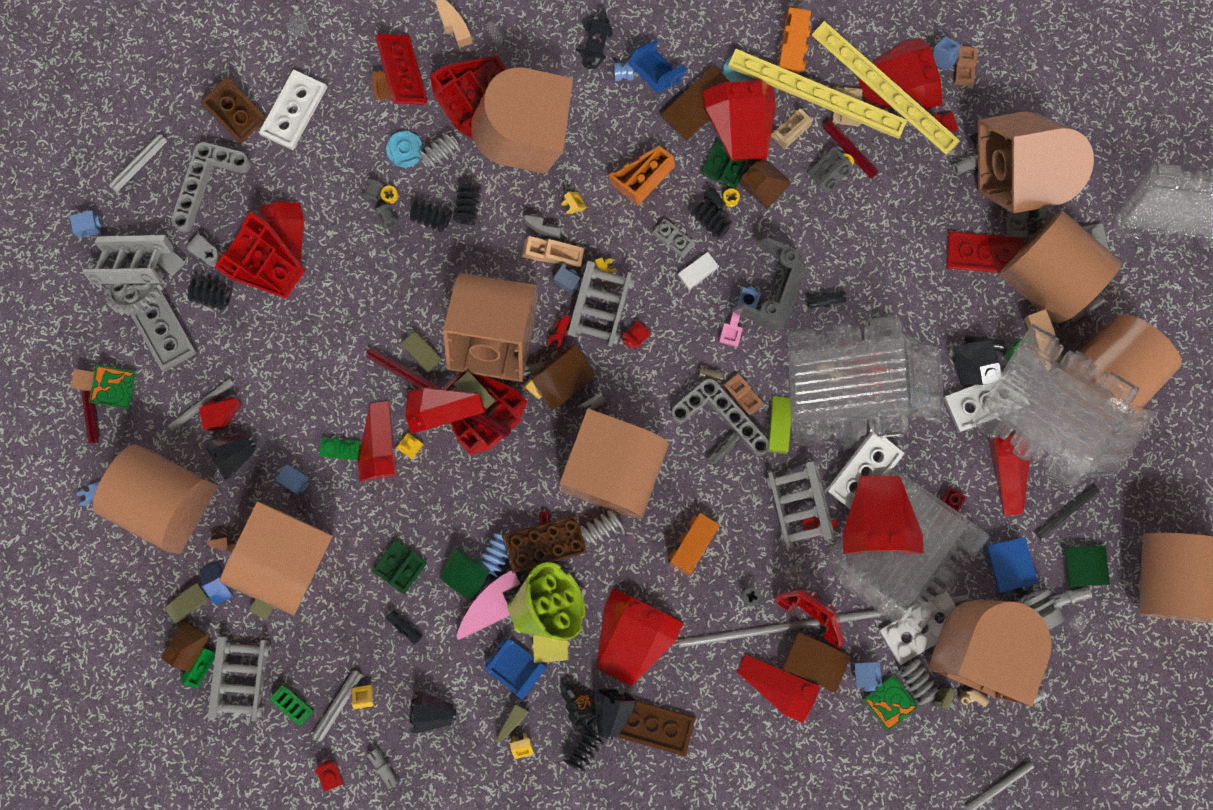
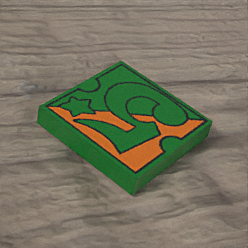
M96 365L89 403L129 410L136 372Z
M894 675L885 680L882 686L877 687L876 691L870 692L862 699L886 731H890L919 707Z

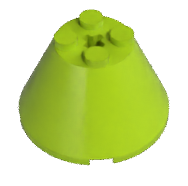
M546 562L532 569L511 603L508 604L507 609L516 632L566 641L576 637L582 630L583 626H581L582 618L585 617V604L581 590L571 574H566L562 571L560 565Z

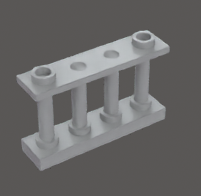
M166 235L97 236L95 244L101 250V255L95 269H84L83 274L91 284L96 285L161 283L160 277L155 272V267L160 254L172 253L173 246ZM152 253L147 268H138L143 254ZM118 254L112 269H104L109 255ZM126 254H135L130 268L121 269Z
M587 261L568 335L576 337L577 334L584 333L610 340L608 344L610 347H613V344H617L620 336L617 330L629 289L633 288L635 278L632 277L633 274L628 272L627 278L599 271L596 268V263ZM600 278L625 285L622 296L593 289V286H591L592 279ZM593 296L619 303L617 315L588 307L586 305L587 297L591 298ZM587 314L614 322L612 333L584 326L583 323H580L582 315L586 316Z
M817 462L806 463L807 468H804V471L777 477L775 472L768 473L767 483L769 489L773 491L783 532L781 534V541L783 546H786V549L794 548V541L819 535L824 537V540L835 538ZM805 478L807 480L810 479L811 487H809V490L781 496L779 485ZM809 497L815 499L816 506H814V509L786 515L783 504ZM814 516L816 518L819 517L821 525L818 528L794 534L790 533L789 522Z
M217 637L208 718H220L221 714L229 712L252 714L251 721H260V717L264 715L262 697L267 657H270L271 645H269L268 640H261L260 646L232 644L230 637ZM231 652L259 654L258 666L230 664V662H227L228 654ZM229 672L257 674L256 685L228 684L225 682V676ZM226 692L254 694L253 706L225 704V702H222L223 694H226Z

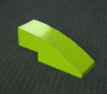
M773 396L769 427V449L767 452L788 453L792 398Z

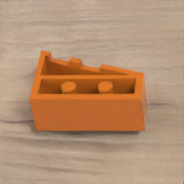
M789 7L784 26L779 67L800 75L801 71L804 72L806 60H803L804 54L807 55L809 43H806V39L810 36L811 26H809L811 11Z
M658 146L640 156L637 161L630 165L628 163L621 170L610 173L608 175L610 184L639 206L675 167L674 156L661 146Z
M701 513L698 517L693 516L688 524L691 526L689 532H683L678 541L681 545L678 550L674 548L668 557L671 560L669 563L671 566L688 576L693 572L720 526Z

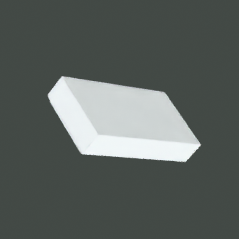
M707 252L678 273V277L690 290L717 270L719 265Z

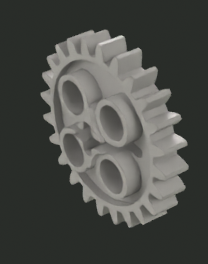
M141 259L138 268H147L149 261L143 262ZM126 263L124 269H129L130 265ZM158 266L155 267V272L160 277L161 283L106 285L105 287L108 290L104 293L107 295L105 297V300L108 302L107 304L116 313L119 312L121 315L125 313L129 316L131 312L136 315L139 309L141 312H144L145 306L150 308V302L156 303L154 298L161 296L158 291L164 290L161 286L165 283L162 279L164 278V275L161 273L162 271Z

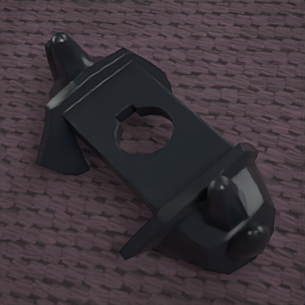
M603 9L593 19L582 23L585 31H589L585 50L577 48L575 50L581 53L582 65L587 69L598 68L606 59V56L602 55L607 35L611 37L613 33L610 21L606 18V9ZM596 33L600 34L602 38L600 44H595L591 40L592 36L596 35Z

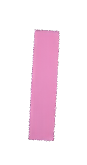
M512 571L502 575L477 597L462 620L456 635L458 640L510 616L504 592L521 585L516 573L512 574Z

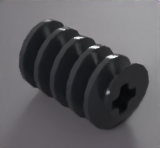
M463 184L458 187V200L455 203L457 207L454 209L455 215L453 216L455 222L464 225H475L471 220L477 219V216L473 215V213L478 212V209L474 206L480 204L475 198H481V195L476 193V191H482L481 187L473 184Z
M416 198L410 209V220L412 222L417 220L418 224L424 222L425 227L431 225V229L435 230L437 228L439 232H443L451 220L452 211L446 215L445 208L438 212L439 206L431 209L432 203H429L425 207V201L422 200L418 204V198Z
M710 200L705 203L701 202L694 208L690 216H696L695 220L697 222L702 220L701 226H707L706 230L708 232L713 230L712 236L719 235L717 238L719 241L730 229L732 221L730 220L726 223V215L720 218L721 211L719 210L715 213V205L709 208Z
M196 278L191 281L188 287L189 301H196L198 304L203 303L205 306L210 305V307L218 308L219 310H224L228 306L232 296L231 288H228L225 292L224 286H221L218 290L217 284H214L211 288L210 282H206L205 286H203V280H199L197 284Z
M587 726L585 728L588 732L580 733L583 740L576 739L579 746H571L574 753H566L570 759H563L568 765L582 772L586 770L583 764H590L587 757H595L592 750L598 752L597 744H604L601 736Z

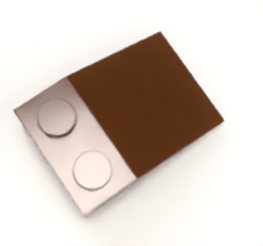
M228 77L200 102L240 144L266 120V117Z

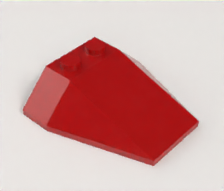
M922 38L903 42L872 62L925 110L942 106L941 78L931 47ZM857 77L865 103L875 107L892 108Z
M498 55L446 65L430 75L434 98L454 127L471 139H473L471 122L477 106L492 79L499 73L507 70Z
M762 80L724 82L704 90L702 95L705 111L730 160L767 159L776 109L773 87Z
M250 211L241 225L242 229L229 249L222 254L214 268L230 279L287 299L306 270L268 222L253 211Z
M460 372L443 389L458 392L459 390L454 383L465 373ZM471 374L495 400L484 413L510 427L512 430L520 422L527 405V400L516 389L487 376ZM470 417L450 423L457 441L470 455L492 449L503 438Z
M860 476L842 534L843 554H864V552L924 554L923 533L901 477Z
M613 589L604 608L596 669L632 686L676 641L684 623Z
M797 590L776 596L775 603L790 614L798 606L826 626L827 630L823 638L837 648H841L844 638L840 618L836 612L837 610L832 605L824 604L820 601L819 596L806 590Z

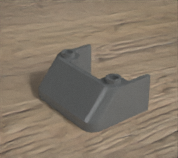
M767 237L757 242L756 247L779 256L781 264L786 267L775 300L764 302L760 311L742 304L734 307L732 312L778 331L784 329L788 324L806 273V265L795 249Z

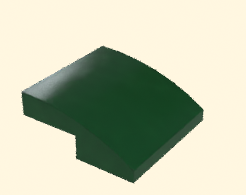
M718 140L715 142L700 174L730 189H736L750 160L731 161L722 142Z
M394 539L372 569V572L405 595L427 562Z
M1106 546L1064 548L1068 587L1110 585Z
M456 547L439 578L459 594L470 600H475L490 570L478 558L472 559L461 547Z

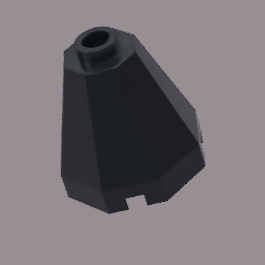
M245 434L213 439L205 443L211 458L217 465L224 480L232 477L255 453L254 448L256 447L252 437L248 438Z
M600 688L599 691H596L594 699L597 728L603 738L613 740L614 737L617 738L635 710L638 699L627 692H624V695H622L616 689Z
M413 691L416 699L411 700L410 723L414 727L409 728L410 733H422L451 725L452 720H456L457 709L453 708V704L420 691Z

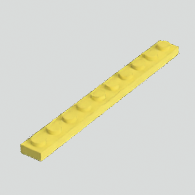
M825 21L812 34L815 40L946 156L959 144L960 140Z
M735 49L728 64V68L756 80H762L768 85L897 139L900 138L907 120L738 49Z

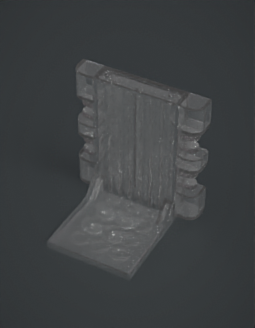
M1154 162L1117 213L1114 222V235L1139 238L1144 231L1156 230L1157 233H1163L1164 242L1177 243L1182 236L1194 235L1195 238L1201 237V247L1213 248V170L1207 169L1204 173L1191 175V172L1184 171L1183 166Z
M893 315L870 319V326L864 328V340L861 338L859 327L853 328L848 323L833 325V331L828 333V345H826L824 334H817L812 329L787 333L793 446L803 447L823 444L824 440L830 439V425H833L834 437L836 439L839 438V441L842 442L857 441L860 439V436H865L867 433L866 421H869L872 435L877 434V437L880 438L908 435L910 429L909 418H916L935 425H945L941 351L936 347L904 334L900 317Z
M1032 324L970 425L994 439L1000 435V438L1004 440L1010 435L1012 430H1015L1016 433L1010 442L1012 446H1015L1012 453L1023 460H1029L1033 457V460L1037 462L1041 459L1044 452L1047 451L1049 455L1044 460L1043 466L1045 468L1049 467L1045 475L1068 490L1073 489L1083 476L1116 477L1159 412L1153 408L1131 404L1139 391V387L1115 372H1111L1108 377V373L1104 371L1099 375L1095 383L1091 380L1098 368L1092 365L1093 359L1084 353L1076 350L1074 354L1070 350L1065 354L1061 362L1057 359L1064 348L1061 344L1058 345L1059 338L1036 324Z
M892 468L886 476H900L923 533L924 554H903V552L843 554V541L838 539L822 561L836 571L835 581L897 627L905 622L920 633L936 612V609L922 599L921 596L935 605L938 602L936 597L929 594L926 589L930 586L937 593L943 595L945 590L934 582L936 581L945 589L951 591L960 579L953 571L959 573L961 570L957 564L949 560L951 555L964 563L968 559L962 553L973 560L990 536L902 472Z

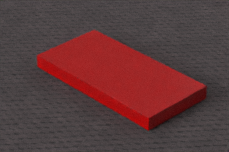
M378 33L375 39L393 104H426L428 101L410 35Z
M949 231L946 269L999 273L1024 246V238Z

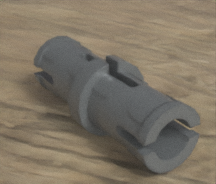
M733 431L722 443L717 445L718 447L706 458L707 461L716 467L742 440L740 436Z

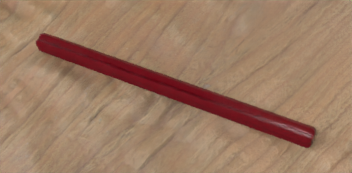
M374 348L367 350L366 357L416 387L443 389ZM486 413L470 417L504 438H507L511 433L510 427Z

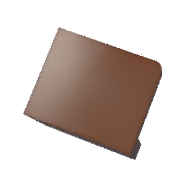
M385 72L371 73L375 99H392Z

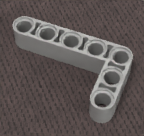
M206 142L196 145L171 219L172 224L180 232L187 233L193 228L213 166L239 173H246L250 170L251 162L243 152ZM205 151H209L206 156H202ZM227 155L226 159L220 161L222 156ZM240 160H244L242 165H237ZM199 168H203L202 172L197 173ZM194 185H197V188L191 191V188ZM192 202L189 208H185L187 203ZM186 219L185 224L179 226L180 221Z
M712 379L703 381L672 409L671 418L674 422L680 424L687 421L708 403L732 431L740 436L741 441L754 455L762 456L769 449L767 438L717 382ZM711 385L714 388V392L706 393L704 386ZM696 397L700 403L697 406H693L690 404L689 399ZM723 399L727 406L721 408L717 405L716 401ZM683 410L685 417H676L675 411ZM732 413L737 414L739 421L732 422L729 415ZM742 429H751L752 435L749 437L743 435ZM762 442L765 449L758 451L755 448V443Z

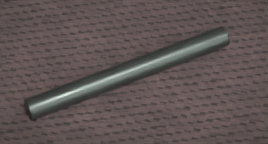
M1093 486L1035 533L1036 536L1042 539L1100 492L1099 489Z

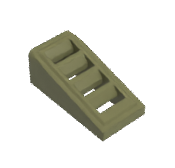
M941 687L937 693L939 695L932 704L943 711H947L955 693L951 688Z
M515 704L496 741L499 743L503 741L530 711Z

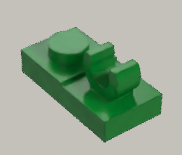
M321 437L319 457L358 461L361 442Z
M203 647L190 671H186L184 674L180 673V682L198 689L215 660L216 652Z

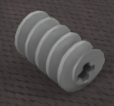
M450 132V136L443 134L444 141L441 138L437 139L438 145L432 142V149L426 146V154L423 151H419L420 157L429 169L430 166L436 169V162L442 165V158L448 161L449 153L455 156L454 149L461 152L458 142Z
M607 510V517L604 514H600L601 521L593 518L594 525L587 522V529L582 525L580 526L581 535L589 548L590 542L595 546L597 545V538L603 542L604 534L610 538L611 530L615 534H617V527L624 530L615 513Z
M917 659L902 667L900 670H904V672L900 676L908 677L905 684L912 683L909 691L916 690L917 693L913 697L921 698L917 704L923 705L936 698L939 694L935 695L938 692L937 687L931 688L934 684L933 680L926 681L930 675L928 673L922 674L926 668L924 666L918 667L921 660Z

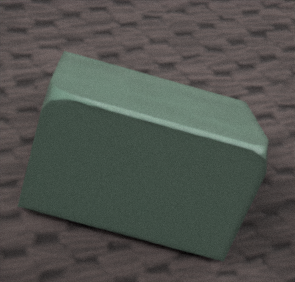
M1048 207L1032 210L1037 224L1045 218Z

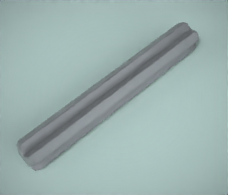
M158 134L109 183V186L115 192H118L167 142V139L163 135Z
M357 670L352 671L313 733L312 738L318 742L323 740L351 696L352 688H355L363 676L361 672Z

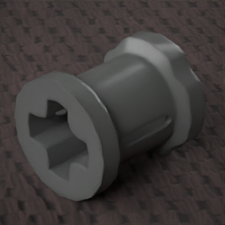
M368 179L366 191L361 197L366 201L377 203V197L380 189L383 188V184L376 180Z
M389 204L382 205L375 210L376 215L380 217L383 223L382 227L384 229H388L398 223V219L393 216Z
M748 588L743 591L741 598L745 605L753 606L759 603L761 595L757 589ZM751 592H753V596L756 597V599L749 602V598L746 597V594H750Z

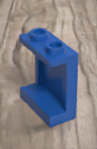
M656 39L651 43L647 42L641 48H635L630 54L631 58L628 64L659 94L679 83L688 69L683 64L674 69L656 51V47L659 44V41Z
M1026 537L983 547L985 555L988 554L997 586L995 593L1002 592V596L1014 593L1013 589L1021 588V591L1033 589L1032 585L1038 583Z
M509 638L507 641L503 640L497 647L499 650L495 657L491 656L487 660L485 671L523 700L547 667L543 663H534V657Z

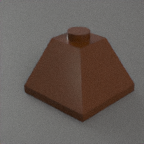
M762 159L743 175L739 185L767 209L792 182L766 159Z
M182 620L161 659L172 667L189 672L209 636L186 620Z

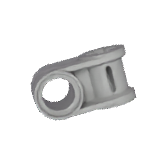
M198 233L185 247L211 267H215L222 256L215 247Z

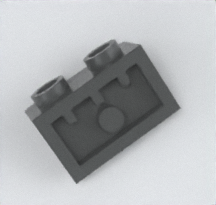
M834 146L807 173L828 193L850 173L854 166Z

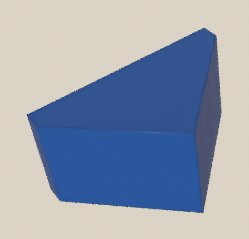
M219 561L200 569L202 587L215 605L234 597L230 587L219 583L223 573Z

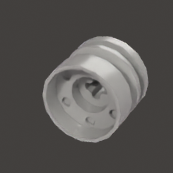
M1049 589L1034 591L1021 597L1017 602L1025 604L1038 612L1046 622L1048 629L1065 621L1059 608H1048V606L1055 602L1054 598L1044 600V598L1051 594Z

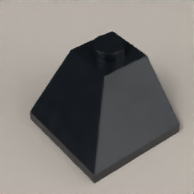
M991 338L953 347L960 384L986 385L1003 381L999 360Z

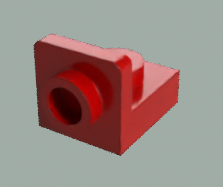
M953 112L939 116L938 113L933 114V117L950 132L958 130Z
M637 320L627 332L622 334L624 339L622 342L627 348L637 350L651 335V332Z
M329 759L318 764L319 768L314 770L315 774L318 773L324 792L344 784L336 761L331 763Z

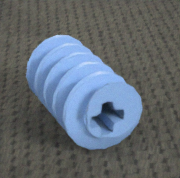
M494 534L493 536L496 541L490 540L489 542L492 548H485L489 554L481 555L485 560L481 562L490 570L489 573L495 577L498 576L494 571L501 572L502 570L498 564L505 565L502 557L508 558L502 534Z

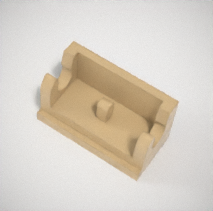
M799 108L771 134V137L785 150L811 126L813 119Z

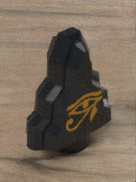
M567 682L561 684V694L566 701L565 707L569 712L568 718L572 724L578 725L582 722L585 726L592 724L596 720L595 700H592L586 694H581L576 687Z

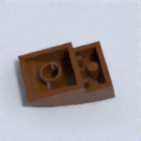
M573 344L543 364L544 367L530 375L529 378L547 406L554 410L582 389L595 374L577 345Z
M797 632L782 669L836 693L851 656Z

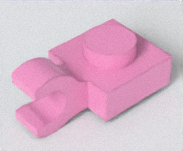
M733 313L730 325L724 323L719 343L738 347L743 329L737 327L740 315Z

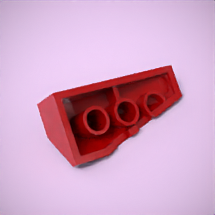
M273 202L259 206L262 219L268 222L301 264L305 220L300 202Z
M424 387L408 392L405 417L412 434L486 412L480 393L448 391V389L437 390L431 387Z
M389 401L370 403L357 462L360 482L398 476Z
M1027 435L993 438L989 441L1004 517L1024 514L1031 455Z
M746 654L737 672L781 713L801 723H804L821 688L816 684Z

